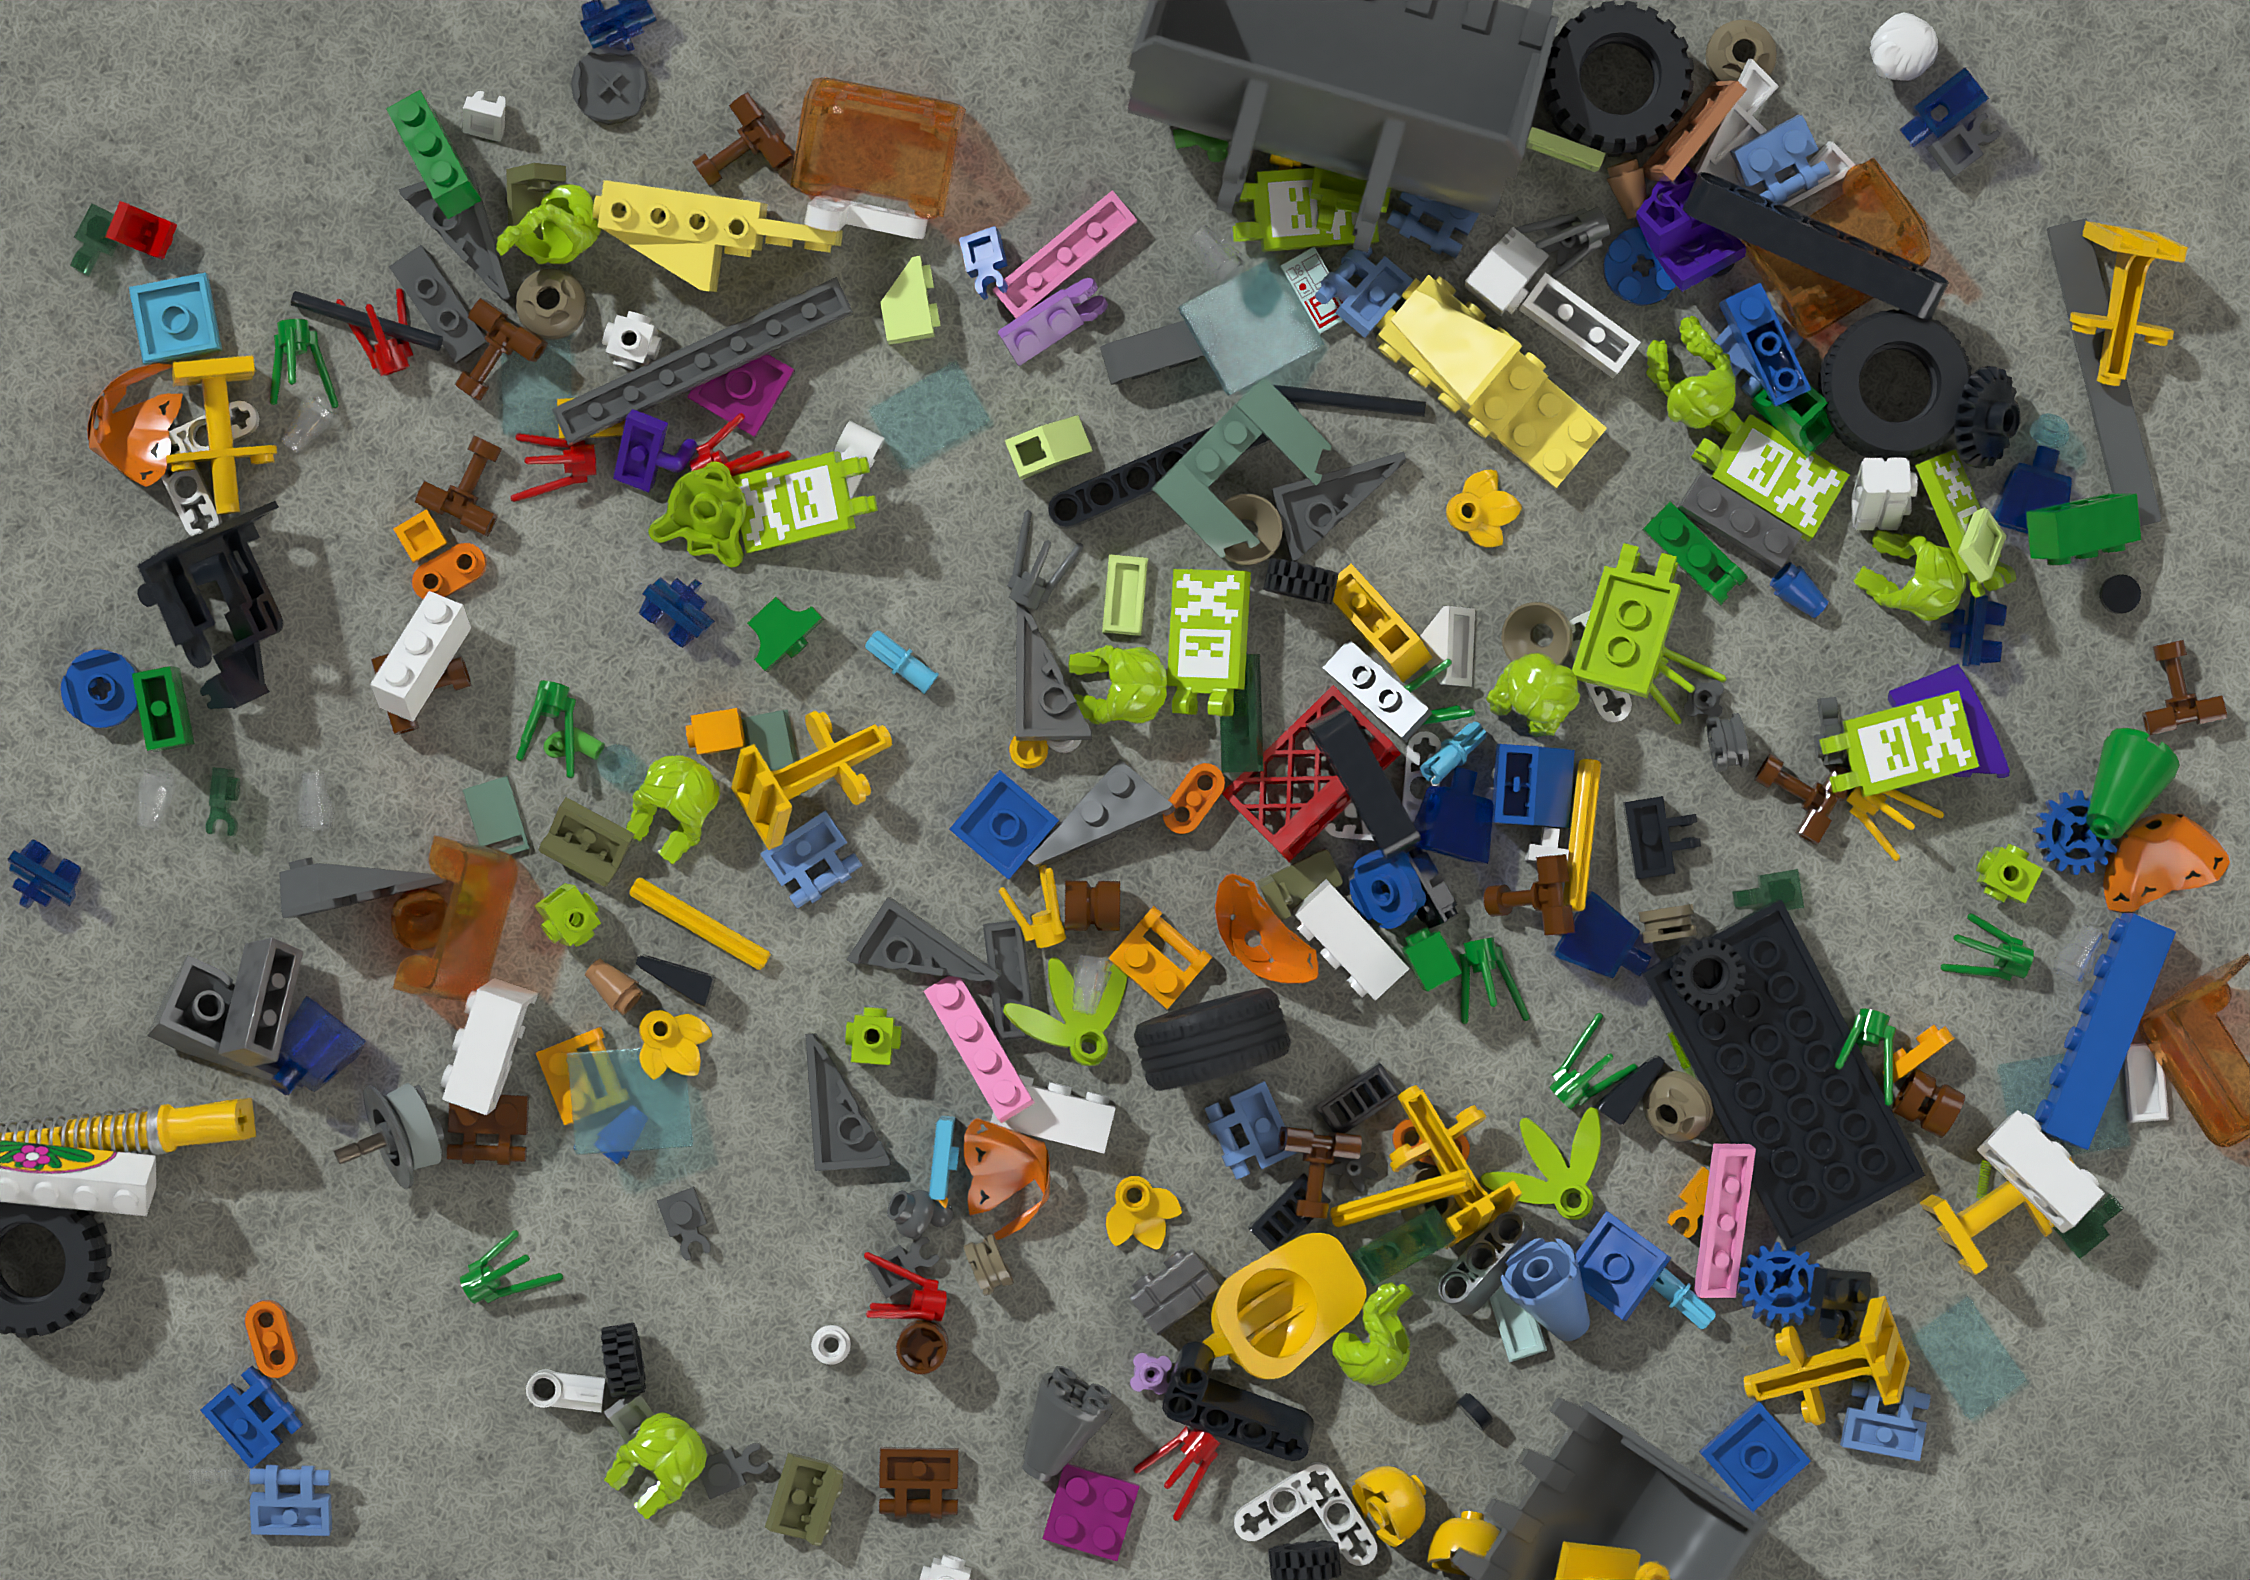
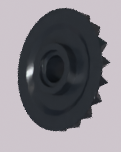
M1984 366L1975 371L1966 382L1958 401L1955 415L1956 445L1962 460L1974 468L1985 469L1986 466H1993L1996 460L2002 459L2004 449L2010 446L2009 438L2015 436L2020 426V410L2018 402L2014 400L2017 391L2016 388L2012 387V377L2007 376L2004 369Z

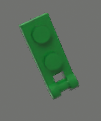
M1671 501L1642 529L1666 554L1677 556L1676 562L1678 566L1720 606L1729 598L1727 593L1735 585L1741 586L1748 579L1745 572L1733 563ZM1718 566L1725 574L1715 583L1707 575Z

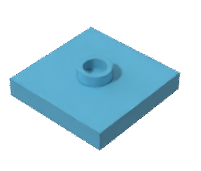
M207 273L129 287L144 365L222 351Z
M941 1116L937 1120L929 1191L931 1199L945 1200L948 1194L950 1170L957 1171L959 1147H952L955 1117Z

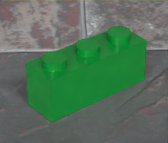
M421 90L386 108L433 199L447 219L482 201L438 116Z
M2106 493L2026 512L2030 558L2047 559V564L2051 566L2072 563V556H2075V559L2098 557V550H2102L2104 553L2126 550L2125 544L2141 540L2137 493Z

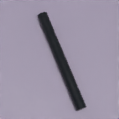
M295 291L292 295L291 306L373 331L366 312ZM377 316L384 335L436 351L440 350L443 336Z
M1273 385L1286 399L1293 403L1425 416L1426 401Z

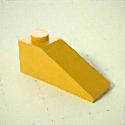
M1352 563L1339 573L1333 603L1379 658L1404 683L1432 659L1431 654L1419 636Z

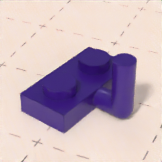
M632 409L626 417L613 479L649 493L655 485L658 467L674 473L681 472L695 454L698 445L693 439H686L674 455L663 452L668 423Z

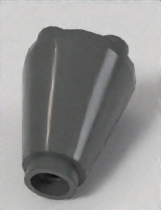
M1056 1366L1052 1373H1046L1039 1383L1023 1454L1025 1461L1022 1467L1024 1471L1031 1477L1044 1482L1050 1481L1052 1476L1057 1475L1110 1419L1113 1413L1112 1405L1109 1403V1399L1112 1396L1109 1390L1099 1384L1092 1383L1088 1385L1076 1379V1374L1063 1366Z

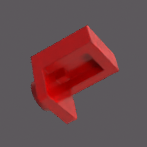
M119 201L105 237L163 260L173 242V235L177 224Z

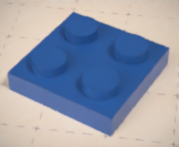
M999 770L949 830L1009 880L1059 822V819Z
M1608 1211L1605 1212L1575 1254L1584 1292L1624 1321L1628 1320L1672 1258Z
M1759 1401L1751 1405L1699 1451L1747 1508L1753 1512L1811 1462Z

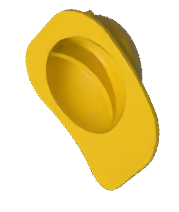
M1325 1233L1301 1235L1253 1261L1225 1280L1218 1291L1211 1311V1324L1214 1333L1202 1342L1213 1350L1215 1358L1228 1355L1235 1363L1242 1366L1254 1377L1267 1380L1283 1377L1292 1372L1323 1343L1354 1320L1361 1311L1366 1299L1365 1283L1345 1248L1337 1238Z

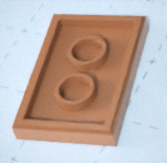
M1737 80L1710 82L1643 165L1644 176L1650 181H1673L1747 89Z

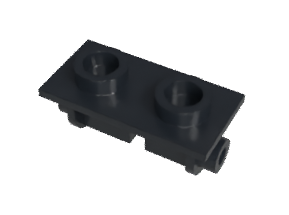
M1417 846L1408 851L1406 854L1409 857L1410 864L1415 869L1421 883V888L1426 895V902L1424 906L1418 909L1416 916L1431 929L1457 915L1458 912L1455 906L1458 904L1444 881L1434 887L1431 886L1429 880L1440 873L1427 850L1423 852L1421 847Z

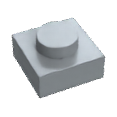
M640 1393L624 1396L604 1411L626 1443L637 1435L644 1420L655 1415Z

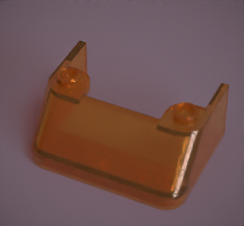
M2248 953L2201 975L2150 1009L2141 1018L2139 1023L2140 1035L2205 1136L2219 1147H2231L2250 1138V1064L2217 1015V1012L2223 1010L2230 1003L2232 992L2227 982L2250 962Z

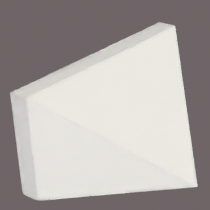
M1443 606L1419 637L1432 656V659L1426 663L1429 669L1446 659H1451L1452 661L1451 666L1435 676L1441 685L1472 687L1475 609Z

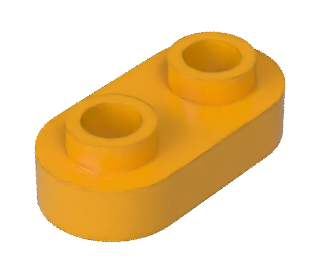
M1935 1024L1916 1037V1040L1919 1042L1917 1047L1908 1053L1902 1047L1893 1054V1084L1955 1039L1946 1026L1938 1030Z

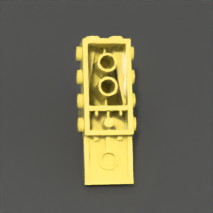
M606 180L603 181L602 196L596 195L593 205V219H598V228L608 232L696 288L709 292H717L723 245L725 246L724 254L751 257L752 250L762 251L765 235L766 244L792 247L793 240L805 241L804 249L831 253L832 245L841 246L843 234L842 230L830 231L803 224L767 220L768 204ZM625 206H626L627 212L622 211ZM663 212H665L666 217H661ZM702 217H704L705 223L699 222Z
M1428 275L1421 282L1416 278L1401 295L1406 300L1397 312L1390 308L1376 325L1381 330L1376 338L1381 344L1378 349L1392 362L1396 363L1400 360L1411 369L1408 375L1424 388L1430 385L1441 395L1438 397V400L1453 413L1460 410L1470 419L1468 422L1469 427L1484 439L1489 435L1494 440L1499 441L1556 489L1607 428L1548 379V375L1543 372L1546 366L1541 360L1530 352L1524 356L1519 351L1522 345L1501 327H1498L1496 330L1491 328L1483 321L1486 315L1477 306L1469 301L1464 305L1453 295L1456 290L1445 279L1438 276L1434 280Z

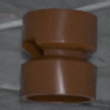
M1065 880V931H1087L1091 924H1094L1098 931H1120V881H1098L1095 887H1091L1088 881Z
M1915 1068L1908 1075L1896 1096L1892 1112L1909 1122L1920 1120L1922 1129L1938 1138H1943L1958 1117L1965 1101V1094L1947 1084L1938 1087L1936 1085V1078ZM1927 1096L1930 1099L1928 1100L1924 1108L1921 1106V1104Z
M917 1319L910 1322L902 1330L896 1344V1355L900 1364L907 1371L915 1374H928L937 1370L944 1362L949 1349V1338L945 1329L938 1322Z

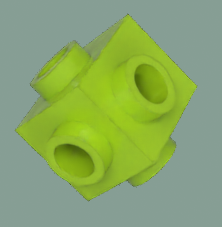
M2008 844L2006 849L1994 847L1992 852L1987 850L1983 854L1976 868V871L1980 873L1976 882L1986 886L1983 893L1997 901L2005 903L2006 899L2009 898L2017 903L2025 904L2043 868L2027 860L2029 853ZM2006 867L2009 870V877L2007 879L2003 875Z
M564 883L534 905L545 921L541 924V927L553 943L559 941L563 945L572 946L574 944L575 947H578L590 940L595 935L593 929L601 924L595 915L599 911L596 903L586 892L581 894L577 887L572 884Z
M864 1007V1014H855L854 1022H847L845 1045L852 1046L851 1062L880 1065L892 1064L893 1049H900L902 1026L895 1025L896 1017L887 1016V1009ZM869 1029H876L879 1032L880 1039L878 1042H871L868 1039L867 1032Z

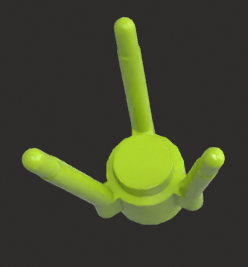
M1665 646L1663 647L1654 679H1656L1661 672L1688 692H1694L1695 687L1666 666L1669 662L1666 658H1669L1722 683L1726 681L1725 675L1678 654ZM1652 682L1649 693L1675 724H1681L1682 719Z

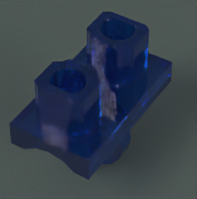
M592 0L583 4L581 9L584 20L580 21V24L592 48L595 49L605 44L612 48L620 43H624L628 52L634 50L635 46L631 38L644 33V26L657 21L648 0H618L619 4L606 10L601 0Z
M660 577L654 584L648 585L642 593L646 598L639 610V614L653 624L660 622L665 614L675 620L676 624L667 635L679 647L683 648L694 638L701 636L715 622L702 611L707 601L697 594L702 586V583L697 579L687 586L678 578L670 585Z
M1982 595L1978 598L1970 596L1967 625H1964L1965 610L1954 609L1952 623L1940 624V631L1951 633L1949 648L1961 649L1962 634L1965 635L1962 666L1977 667L1980 664L1998 663L2001 661L2002 642L1984 640L1983 635L1985 625L2004 626L2007 606L1994 601H1988L1987 595Z
M32 839L20 853L14 850L7 859L11 863L9 871L22 878H17L12 888L23 894L19 905L28 909L36 901L42 906L47 907L52 900V897L49 896L51 895L70 906L76 897L75 887L82 874L81 867L63 858L54 873L42 867L51 855V852L45 845L35 839Z

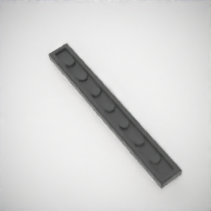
M2087 218L2048 227L2046 230L2111 492L2137 493L2140 526L2160 522L2162 519L2127 378L2125 380L2121 379L2120 386L2107 385L2097 381L2105 329L2096 328L2095 335L2072 330L2071 312L2107 316L2109 307L2093 242L2082 236Z
M837 277L552 408V411L568 445L571 446L625 421L632 409L644 412L853 315V311Z

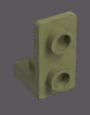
M530 163L506 169L508 226L518 225L531 209L538 208L541 205V199L544 197L543 192L550 191L551 185L566 182V166ZM540 223L533 232L538 239L543 240Z
M1322 849L1256 882L1266 903L1282 921L1291 917L1289 910L1298 906L1324 880L1327 879L1334 888L1341 885L1343 880L1330 852L1327 849Z

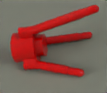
M398 288L396 290L398 323L408 325L404 291L402 288ZM341 299L336 300L337 304L346 306ZM367 304L365 308L378 344L374 345L375 351L361 328L347 323L367 354L372 369L378 368L381 377L410 367L407 358L414 356L410 343L400 340L401 344L398 345L396 338L386 340L379 319L371 304Z
M739 413L708 442L696 448L698 457L690 460V467L692 471L704 468L710 462H720L728 467L732 477L789 459L791 452L785 451L762 458L764 453L759 450L730 462L723 451L718 450L714 452L713 448L745 419V415Z
M521 433L516 434L515 438L517 441L568 449L563 450V455L526 457L524 459L526 464H564L565 473H573V475L513 494L510 497L512 502L528 499L572 484L588 483L587 476L597 475L594 444H585V440H581L569 446L564 439Z
M870 1252L864 1254L866 1260L922 1286L921 1290L914 1289L911 1305L871 1303L869 1306L871 1310L866 1312L868 1318L942 1321L946 1307L947 1292L938 1290V1280L924 1278Z
M1187 1426L1184 1427L1178 1436L1145 1458L1133 1469L1136 1474L1142 1472L1184 1442L1185 1444L1180 1450L1187 1456L1164 1483V1488L1170 1489L1193 1461L1197 1465L1201 1462L1173 1515L1175 1521L1180 1520L1209 1465L1219 1455L1215 1450L1221 1444L1210 1433L1195 1428L1190 1430Z

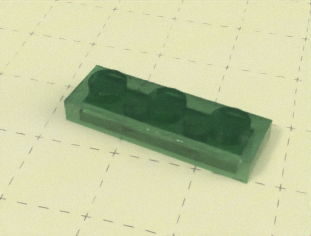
M1246 654L1245 688L1234 689L1233 716H1220L1222 773L1264 771L1260 654Z
M1433 1205L1362 1245L1351 1255L1372 1286H1375L1449 1245L1456 1237Z

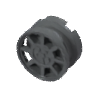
M1732 714L1730 721L1728 719L1720 720L1718 717L1707 718V737L1715 771H1726L1728 766L1740 765L1741 768L1748 767L1747 739L1740 714Z

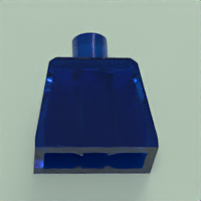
M1965 67L1914 106L1913 111L1917 116L1902 126L1899 131L1913 148L1929 135L1938 140L1989 100V97ZM1938 105H1943L1948 110V115L1942 120L1937 121L1931 116V111Z
M2038 445L2032 466L2024 463H2017L2012 466L1990 511L1999 526L2028 534L2027 511L2070 502L2072 478L2055 473L2060 451Z
M1456 767L1451 787L1430 786L1426 790L1413 823L1421 837V841L1413 845V847L1465 862L1488 864L1494 804L1491 799L1473 794L1477 772Z
M1588 891L1585 909L1577 911L1573 916L1575 933L1563 934L1551 955L1612 979L1621 966L1640 977L1642 975L1641 972L1647 968L1652 958L1633 946L1641 931L1598 894Z
M306 996L284 1031L278 1060L274 1062L281 1068L271 1079V1083L284 1095H289L299 1083L309 1090L316 1092L357 1059L362 1052L366 1040L310 997Z

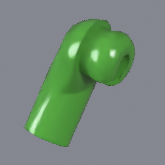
M1182 128L1173 130L1176 149L1198 145L1207 151L1208 159L1212 162H1221L1228 156V141Z
M574 727V753L580 751L596 760L601 755L605 744L579 728ZM565 729L549 735L544 742V751L549 757L558 758L565 756Z

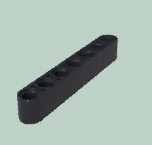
M1698 173L1683 206V211L1703 223L1920 318L1931 319L1949 284L1945 277L1930 269L1710 173Z
M1287 399L1298 410L1297 406ZM1212 427L1056 494L1049 502L1048 507L1051 521L1062 529L1074 528L1155 493L1151 488L1167 473L1162 465L1164 458L1169 454H1178L1183 457ZM1262 433L1241 455L1266 445L1271 441ZM1140 469L1147 473L1149 483L1145 488L1135 490L1129 487L1126 479L1132 470ZM1098 485L1110 487L1113 491V499L1107 505L1095 504L1090 496L1093 488ZM1064 500L1071 501L1077 506L1076 516L1069 521H1062L1055 515V507Z

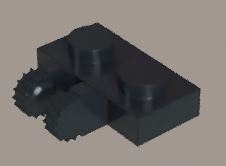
M1663 796L1623 802L1635 880L1675 874L1672 851L1701 847L1700 838L1689 837L1682 838L1681 841L1670 842L1668 827L1693 825V823H1697L1696 814L1666 818Z
M1815 1267L1809 1306L1821 1308L1818 1331H1820V1335L1823 1338H1826V1340L1839 1339L1840 1341H1849V1339L1855 1336L1858 1319L1853 1311L1866 1310V1303L1871 1293L1870 1272Z

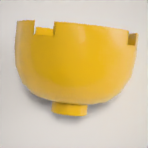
M1381 1466L1366 1472L1353 1481L1356 1484L1352 1486V1493L1358 1508L1365 1519L1368 1512L1370 1513L1371 1517L1381 1528L1375 1534L1387 1545L1396 1548L1421 1528L1426 1513V1503L1423 1497L1426 1494V1490L1417 1476H1409L1405 1471L1392 1466Z
M1474 1511L1461 1512V1518H1451L1438 1526L1432 1535L1427 1562L1428 1564L1432 1563L1434 1569L1467 1576L1463 1570L1451 1561L1458 1549L1462 1548L1485 1557L1501 1531L1492 1523L1484 1521V1514Z

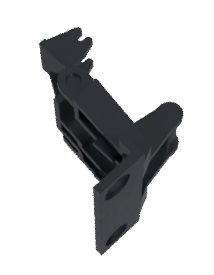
M276 501L171 544L137 565L144 584L138 588V598L146 607L158 605L175 647L182 646L187 660L194 667L203 668L209 665L212 658H214L221 673L208 679L200 689L202 696L208 694L211 697V701L207 703L209 709L233 708L234 710L269 693L264 679L260 642L279 633L283 628V619L248 543L260 538L254 522L279 508ZM217 580L230 610L224 615L236 643L212 656V650L203 632L214 626L215 622L198 586Z

